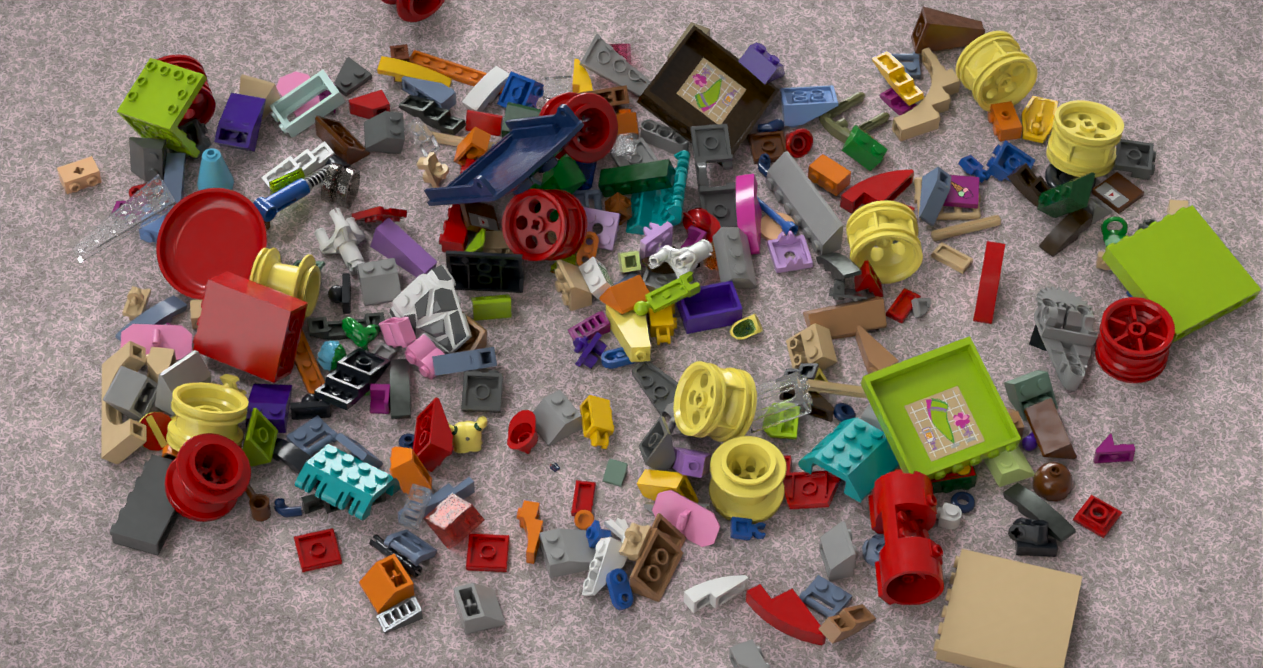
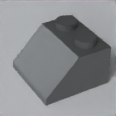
M385 111L365 121V151L401 154L405 141L403 113Z
M130 137L131 172L144 181L164 182L167 157L166 139Z
M660 415L639 444V449L645 465L655 470L668 471V469L670 470L674 466L676 458L670 431L665 418Z

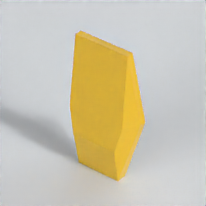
M1037 96L1031 97L1021 114L1022 139L1043 143L1053 128L1058 101Z

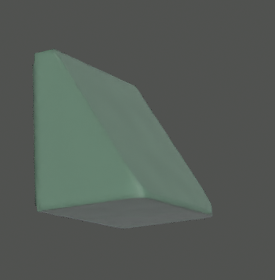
M609 459L602 482L621 487L628 472V464Z

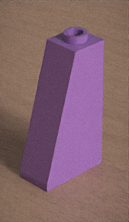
M389 217L375 229L370 247L388 259L395 258L398 266L416 278L421 274H428L432 269L436 268L437 261Z
M673 446L676 458L672 467L674 470L682 475L699 478L704 477L709 472L712 453Z

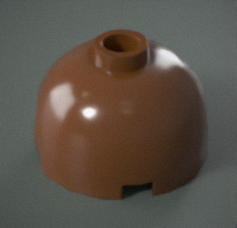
M1048 462L1037 469L1032 484L1035 493L1039 497L1042 496L1047 501L1058 502L1064 500L1070 494L1073 487V479L1066 466L1058 462Z

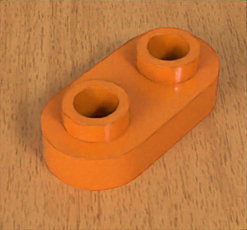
M587 231L585 240L577 252L576 263L578 266L584 263L582 261L583 257L588 259L593 256L596 257L599 243L596 233ZM591 239L593 243L591 245L586 244V240Z

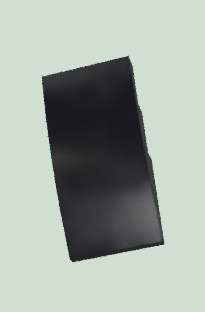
M358 347L337 362V369L326 376L325 383L314 390V398L348 410L370 390V384H375L391 364V360Z

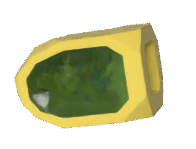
M756 314L735 322L729 330L731 336L738 340L746 339L763 331Z

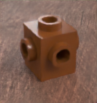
M617 192L604 202L605 211L620 214L618 225H622L632 218L631 200Z

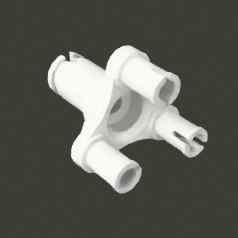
M336 208L337 213L334 209L329 212L335 224L333 236L329 239L324 228L317 229L314 235L320 244L319 249L322 254H340L347 269H349V273L355 275L358 274L357 264L365 263L357 247L365 239V235L359 229L354 217L345 220L340 208Z
M705 239L700 240L689 248L683 247L680 250L665 245L659 249V252L650 256L649 262L654 267L664 261L667 262L674 270L678 279L679 276L694 270L698 263L711 256L710 252L713 251V247Z

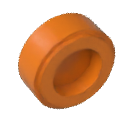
M580 510L574 517L575 525L580 530H587L595 520L593 514L588 510Z

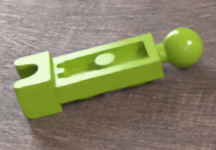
M689 271L679 276L678 279L646 294L645 299L647 301L636 302L634 312L639 316H643L651 308L656 313L686 297L699 293L701 290L699 282L690 284L693 281V272Z

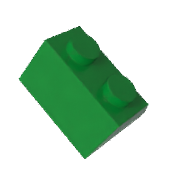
M854 125L841 151L871 171L882 161L888 149L858 125Z

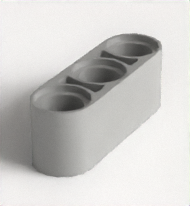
M651 119L642 121L640 136L646 143L672 154L682 150L688 151L689 141L670 127Z

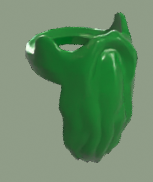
M1109 217L1101 224V232L1106 247L1111 243H1118L1126 236L1128 231V224L1121 217ZM1113 221L1120 222L1123 225L1120 230H1109L1107 226Z
M351 317L342 319V328L345 335L358 347L369 351L368 344L377 337L379 327L371 324L364 328Z

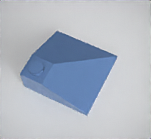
M833 85L780 88L784 125L791 128L803 125L838 106Z

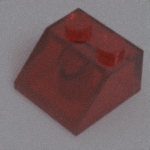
M453 493L423 518L448 549L459 544L485 521L471 503Z

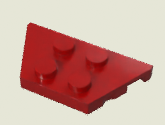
M378 206L352 213V217L355 218V221H365V223H376V221H382L383 223L388 217L393 222H400V219L407 218V210L396 208L384 209L383 206Z

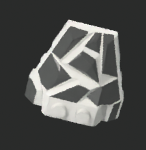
M444 265L432 269L428 274L419 275L392 301L393 306L389 312L391 318L408 317L416 340L424 334L444 354L454 353L472 336L465 313H462L459 305L461 303L460 296L456 295L454 286H456L455 280Z

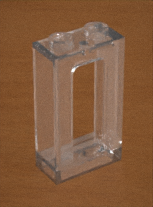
M797 371L756 386L757 402L792 389L795 390V396L755 411L753 422L746 435L811 413L810 404L813 401L808 392V388H810L808 379Z

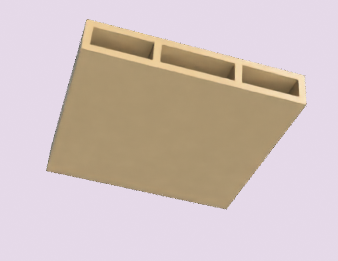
M961 549L960 556H956L953 568H957L956 573H951L949 582L953 586L952 589L948 588L945 600L949 601L948 606L944 605L941 615L945 620L944 623L940 622L937 634L941 635L940 640H935L933 651L937 652L936 659L971 668H1064L1082 576Z

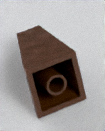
M923 6L913 29L911 39L915 53L920 54L922 49L928 47L932 52L966 47L976 38L985 34V29L982 21Z

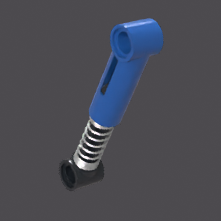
M334 154L329 157L325 166L319 169V171L312 173L304 179L299 178L266 198L259 197L253 204L259 210L263 220L270 222L279 211L307 196L312 189L319 187V184L322 185L336 177L343 179L349 174L351 165Z

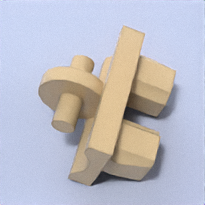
M429 152L427 157H420L417 162L418 169L425 170L423 173L424 182L431 183L433 188H438L439 182L445 179L449 173L448 166L438 161L435 152Z
M132 286L122 311L123 316L134 320L142 314L151 295V289H140Z
M631 523L630 528H627L624 533L625 539L619 550L620 555L627 556L629 560L637 561L652 530L651 526Z

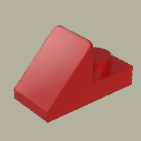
M868 260L864 261L860 267L862 274L854 277L855 291L859 292L868 288L869 292H873L875 297H884L882 282Z

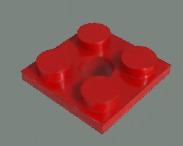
M1090 495L1072 521L1105 538L1122 515V511ZM1093 513H1100L1102 514V516L1098 517L1095 516Z

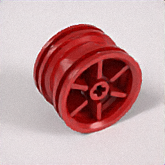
M1140 297L1122 298L1110 304L1103 313L1099 327L1100 333L1095 345V358L1098 365L1109 376L1126 383L1137 384L1155 379L1166 367L1169 349L1175 334V324L1171 315L1160 304Z

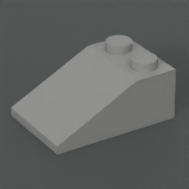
M558 528L539 533L540 548L550 578L590 570L589 566L594 559L596 549L589 547L586 530Z

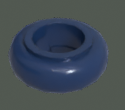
M838 403L834 406V416L838 421L842 422L856 418V413L850 405Z
M960 491L952 496L950 504L958 506L962 514L973 510L975 499L970 493ZM958 500H965L968 504H959Z

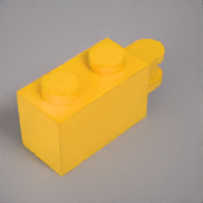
M675 304L656 313L649 308L647 313L650 336L656 337L657 345H660V343L671 344L670 336H674V329H677V318L673 317V314H675Z
M589 395L580 405L583 435L591 439L592 446H601L602 449H607L609 436L614 432L610 400Z

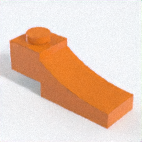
M524 500L522 508H518L517 519L520 520V527L524 528L528 539L526 563L534 564L540 545L539 533L543 532V520H538L540 503Z

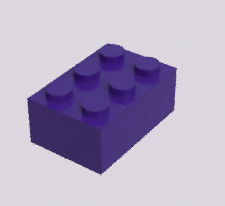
M733 281L700 286L701 290L699 293L677 302V308L686 334L731 326L742 319L743 308Z

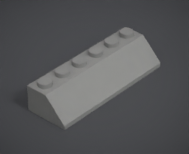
M788 151L784 152L767 171L765 182L768 189L773 190L777 201H781L785 212L793 217L795 224L801 228L804 237L810 240L815 252L818 251L820 255L840 250L844 225Z

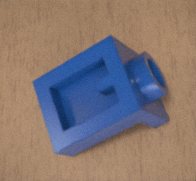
M594 520L586 530V538L590 548L596 549V545L601 538L612 537L611 530L601 529L600 523L597 520Z

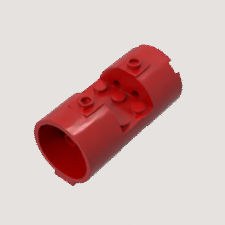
M902 470L887 473L875 481L872 495L868 496L871 529L877 534H884L885 546L879 552V561L875 562L878 597L889 605L894 603L899 605L925 604L939 597L944 590L943 550L939 544L930 539L928 533L936 523L937 499L933 494L932 481L928 476L918 471H914L913 474L903 473Z

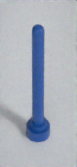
M757 196L761 210L781 226L782 232L786 236L789 231L796 235L798 226L792 221H785Z

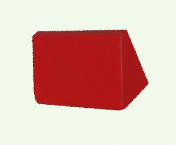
M467 110L465 131L471 132L474 127H477L490 135H501L503 116Z

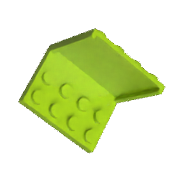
M150 58L116 112L141 138L166 139L167 148L197 158L200 151L195 147L196 144L186 137L187 134L178 129L177 126L207 78L204 74Z

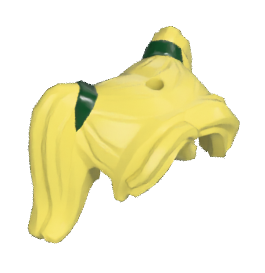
M482 416L476 422L464 421L458 422L455 425H451L448 422L453 435L452 445L454 446V452H478L482 449V430L487 426L488 422L486 417Z

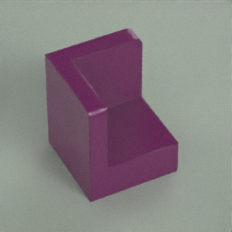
M690 226L688 228V238L681 248L692 246L702 239L706 240L707 232Z
M370 384V413L389 414L390 384Z

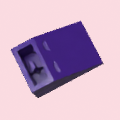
M231 93L219 120L214 142L220 146L255 152L266 99Z

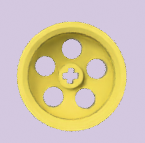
M992 31L976 38L963 50L956 63V75L967 89L972 90V96L983 110L990 112L991 104L1012 101L1014 106L1025 98L1036 82L1037 67L1030 57L1021 51L1019 44L1010 33Z
M1084 100L1066 102L1060 105L1055 112L1046 156L1053 166L1067 174L1081 177L1093 172L1095 173V178L1104 176L1114 167L1117 156L1115 146L1121 140L1124 122L1114 110L1105 105Z
M876 201L857 209L849 217L846 224L847 240L850 245V260L859 269L864 261L868 260L882 284L896 283L910 277L918 270L923 260L915 213L908 206L896 201ZM894 240L899 241L896 244H892Z
M694 362L682 374L675 391L673 410L678 429L687 436L697 438L710 436L718 442H726L735 437L745 436L753 422L756 411L757 391L752 376L745 370L736 368L723 369L712 363Z

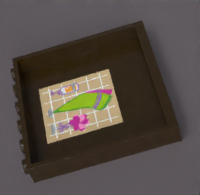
M694 25L636 102L691 144L690 129L692 126L727 124L731 155H734L780 89L770 82L767 84L761 82L739 62L736 56Z

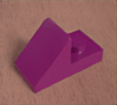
M1110 433L1095 450L1093 462L1095 464L1133 461L1136 451L1134 444L1114 445L1113 436Z

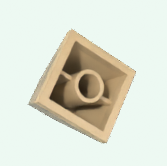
M241 75L239 94L266 99L262 116L263 120L272 111L270 105L280 99L275 83Z

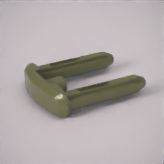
M857 92L839 102L837 107L819 116L822 126L833 137L843 143L846 142L851 133L847 128L848 123L844 118L836 122L833 118L862 102L865 98V93ZM887 112L880 113L860 124L859 127L868 133L887 122L890 115Z

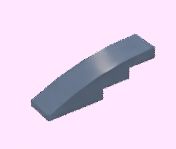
M167 153L162 197V215H164V218L184 197L185 153Z
M173 295L140 314L121 329L115 338L121 341V332L132 324L165 325L167 322L171 323L173 316L186 311L187 304Z
M468 477L456 487L448 483L434 494L430 491L421 494L398 512L399 524L405 525L423 520L458 504L475 492L474 481Z

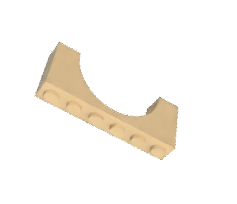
M132 341L127 342L102 364L101 458L114 464H120L146 442V425L132 419L123 423L122 413L103 401L121 366L138 372L146 363V348Z

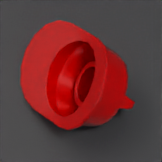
M695 208L688 212H683V226L687 233L688 228L694 226L707 232L706 240L713 243L712 237L721 228L719 221L703 208Z
M522 410L514 415L509 423L507 445L510 449H517L518 451L530 454L531 449L538 442L536 417L532 411Z

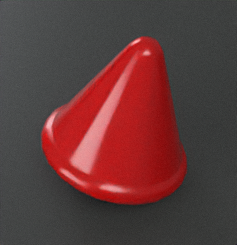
M797 129L786 134V150L792 157H803L812 149L813 136L807 129Z

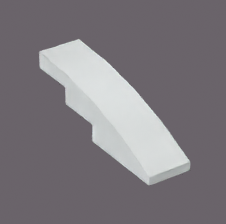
M324 141L311 152L309 149H306L294 159L289 156L261 178L273 191L326 164L329 157L335 153Z

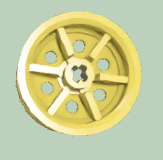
M199 382L178 386L172 393L171 409L177 416L168 424L167 443L171 448L179 452L181 446L193 436L212 433L233 440L242 449L244 434L238 427V423L246 419L249 404L247 397L235 389L213 383Z

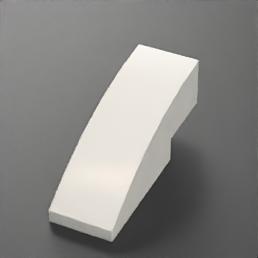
M495 66L468 93L462 101L464 107L472 111L482 112L488 103L491 104L504 87L509 73Z
M746 575L720 577L695 585L684 591V603L693 613L708 604L717 608L748 588V577Z

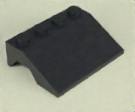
M446 251V268H448L449 273L455 280V290L523 293L525 279L523 254Z

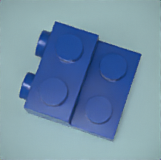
M511 71L497 104L506 108L507 103L511 102L537 108L536 103L544 94V85Z
M1005 140L1001 146L998 144L992 153L995 156L991 157L986 164L989 167L987 173L1001 182L1004 179L1010 181L1007 176L1012 171L1025 163L1031 169L1035 159Z

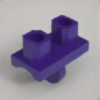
M597 332L589 344L586 336L575 338L573 341L574 351L576 353L583 352L575 363L576 366L580 367L584 364L592 369L599 358L591 354V350L601 356L607 347L604 342L599 340L602 336L600 333Z

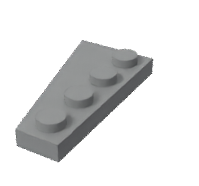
M599 34L595 35L579 64L617 86L627 85L628 92L637 97H640L650 84V81L635 67H632Z

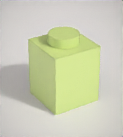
M639 251L618 253L620 272L641 270Z

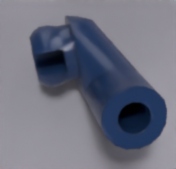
M781 119L758 124L759 133L781 131L784 129V122Z
M764 153L760 155L758 170L767 179V171L770 168L771 160L770 156Z
M278 498L274 501L275 511L283 517L302 516L301 506L289 507L285 504L283 498Z

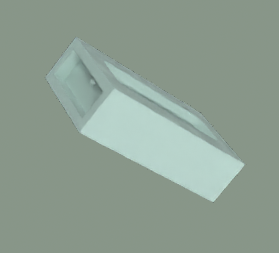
M321 70L271 104L270 107L273 110L271 115L276 122H281L279 127L284 134L289 133L292 138L314 124L316 116L324 117L346 101L326 72ZM323 91H330L331 95L293 121H288V115Z

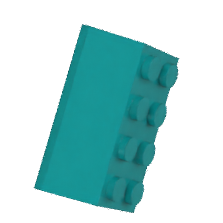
M682 150L674 154L678 163L677 167L674 168L676 172L673 188L631 194L632 218L627 220L626 233L645 235L643 228L647 227L651 230L649 227L650 223L662 226L668 221L675 226L681 222L690 153L688 151Z
M858 417L842 421L833 429L832 433L830 432L811 450L812 452L807 453L798 462L799 467L809 474H812L813 466L818 465L846 481L844 494L860 503L872 492L875 481L878 478L893 472L899 466L884 432Z
M327 444L305 463L295 481V487L307 493H311L317 480L321 481L315 492V497L321 498V500L341 510L346 508L351 497L355 498L348 513L352 516L355 515L356 518L362 521L370 516L372 502L386 491V494L393 496L401 489L397 478L394 479L386 472L330 444Z

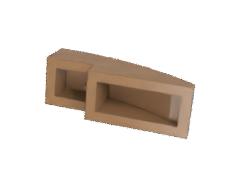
M861 604L844 608L838 615L828 617L819 630L833 644L856 634L875 621L876 618Z

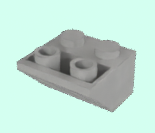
M121 366L103 401L128 418L140 420L148 414L156 399L158 384L143 374Z
M843 521L823 534L819 541V551L829 581L853 577V571L856 569L857 547L852 544L851 529H847L846 523Z
M476 583L454 587V602L465 635L505 625L494 589Z

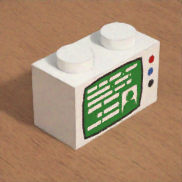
M594 256L579 266L590 292L597 299L609 287L614 286L605 266Z

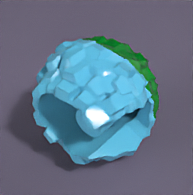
M325 341L321 346L320 352L317 354L319 356L317 361L324 370L331 371L337 369V362L347 356L339 341Z

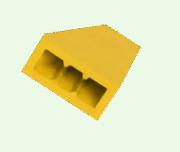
M645 469L636 483L642 495L653 501L656 500L658 493L673 490L695 503L699 502L687 476L678 472Z

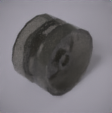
M337 163L330 164L322 181L321 200L329 204L337 202V205L340 207L350 208L359 190L360 171L352 167L345 169L343 165Z

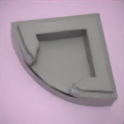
M914 298L911 300L915 318L925 315L931 305L930 298Z

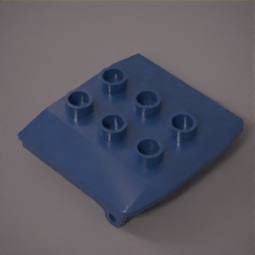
M561 104L554 115L507 120L505 123L510 132L446 187L427 188L424 190L429 199L428 205L439 206L495 201L511 192L514 195L525 192L533 185L531 177L535 173L547 172L557 165L558 160L555 156L567 147L584 126L582 120H579L574 112L565 104Z

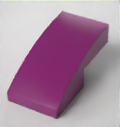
M892 87L879 94L880 98L899 116L917 106L915 103L909 106Z

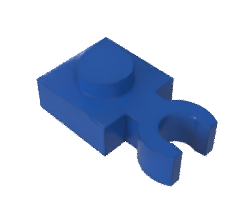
M972 155L961 158L958 163L964 172L979 177V182L981 183L984 180L987 181L991 176L986 170L982 169L984 166Z
M732 517L730 520V538L750 540L754 536L756 539H764L766 533H761L758 529L764 530L766 524L762 522L752 524V519Z

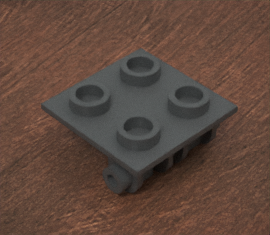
M834 279V286L830 287L829 296L835 300H844L845 297L852 298V301H863V299H867L868 290L856 292L855 289L845 288V279Z

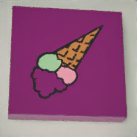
M950 175V191L943 206L978 209L979 177Z

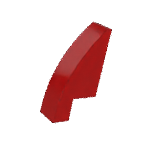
M896 170L869 177L855 184L841 195L840 207L852 214L862 203L866 205L876 201H894L913 183L914 170Z
M991 241L986 243L973 318L975 322L992 324L1006 244Z
M761 584L746 591L747 604L757 615L775 629L801 641L821 646L825 644L826 637L819 630L821 625L793 588L772 599Z

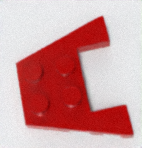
M791 455L784 456L787 470L783 484L789 509L829 507L841 482V478L828 471H812V474L792 472Z

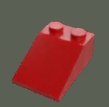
M437 397L417 416L413 451L426 470L433 472L437 466H441L443 460L450 456L454 449L452 445L453 435L440 399Z

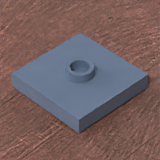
M342 433L336 436L335 439L348 448L353 457L361 459L378 469L383 465L380 459L357 441Z

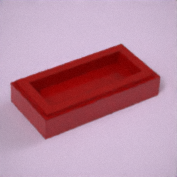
M904 288L887 310L886 316L903 324L913 310L911 300L921 298V295Z
M576 480L571 516H575L580 510H588L592 513L596 482Z

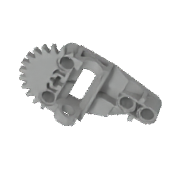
M1053 286L1050 289L1045 287V289H1041L1035 299L1038 308L1034 313V320L1062 385L1070 391H1076L1086 374L1087 362L1092 347L1098 338V332L1093 330L1095 312L1091 310L1092 306L1086 305L1087 301H1081V296L1076 297L1075 292L1070 294L1068 289L1062 291L1060 287L1057 290Z

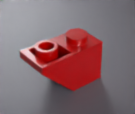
M382 89L348 100L350 114L371 119L385 111L390 112V103Z

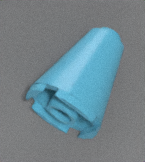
M215 148L205 150L202 154L197 180L198 190L208 188L232 190L234 178L220 151Z

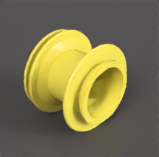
M273 247L271 249L263 248L258 253L252 267L250 280L308 302L306 319L315 309L320 291L321 274L312 254H307L298 267L282 264L278 249Z
M753 436L735 437L721 444L714 451L710 461L712 478L709 484V495L716 511L729 521L732 517L752 519V524L763 522L772 517L778 511L785 494L783 480L787 469L786 461L781 451L771 442Z

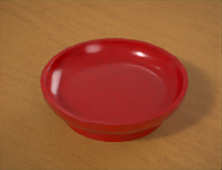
M225 188L199 190L180 200L169 211L162 222L156 243L159 268L164 278L175 290L185 296L203 300L206 292L205 284L208 279L226 271L250 280L252 267L261 249L268 246L267 229L257 207L244 195Z

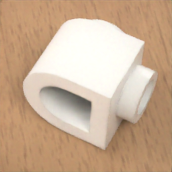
M944 502L943 508L938 507L936 519H939L938 527L946 529L957 528L960 525L961 509L956 505Z

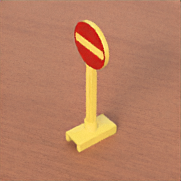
M224 374L219 377L223 386L235 389L244 395L247 394L245 390L237 388L236 382L240 380L237 376ZM151 412L141 418L139 423L146 425V442L142 446L151 451L163 450V447L168 444L166 440L168 424L177 415L170 418L162 412Z

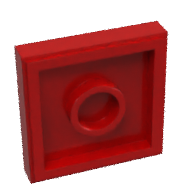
M333 528L294 536L302 573L342 564Z
M469 533L466 570L507 572L509 535Z

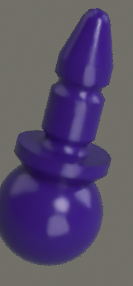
M1033 432L1022 440V446L1027 451L1035 450L1038 445Z

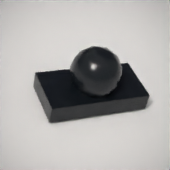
M342 273V286H332L327 294L331 302L337 304L342 302L343 314L351 313V280L349 273Z
M312 393L303 396L301 402L290 403L293 420L313 419L316 416L320 418L331 417L330 404L314 398Z

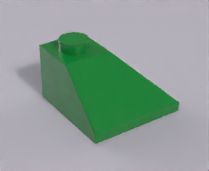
M564 154L558 160L555 167L543 174L541 188L545 190L559 189L573 194L587 180L576 161L567 154Z

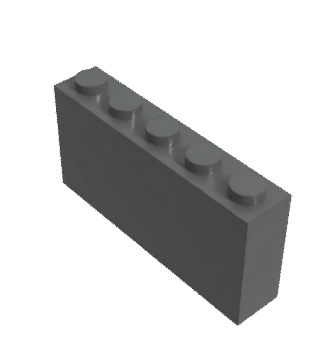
M152 454L149 461L145 462L141 476L137 477L133 491L127 496L126 505L119 511L117 522L111 526L110 535H112L114 544L159 555L180 514L172 507L165 492V476L169 465L173 461L172 459Z

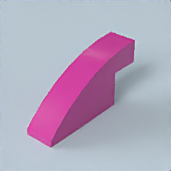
M754 174L736 176V213L738 228L747 235L750 252L753 255L760 254L762 210L757 199L758 183Z

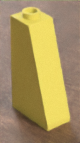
M606 305V317L610 321V329L621 347H623L631 362L650 361V340L646 314L639 316L634 312V309L621 314Z

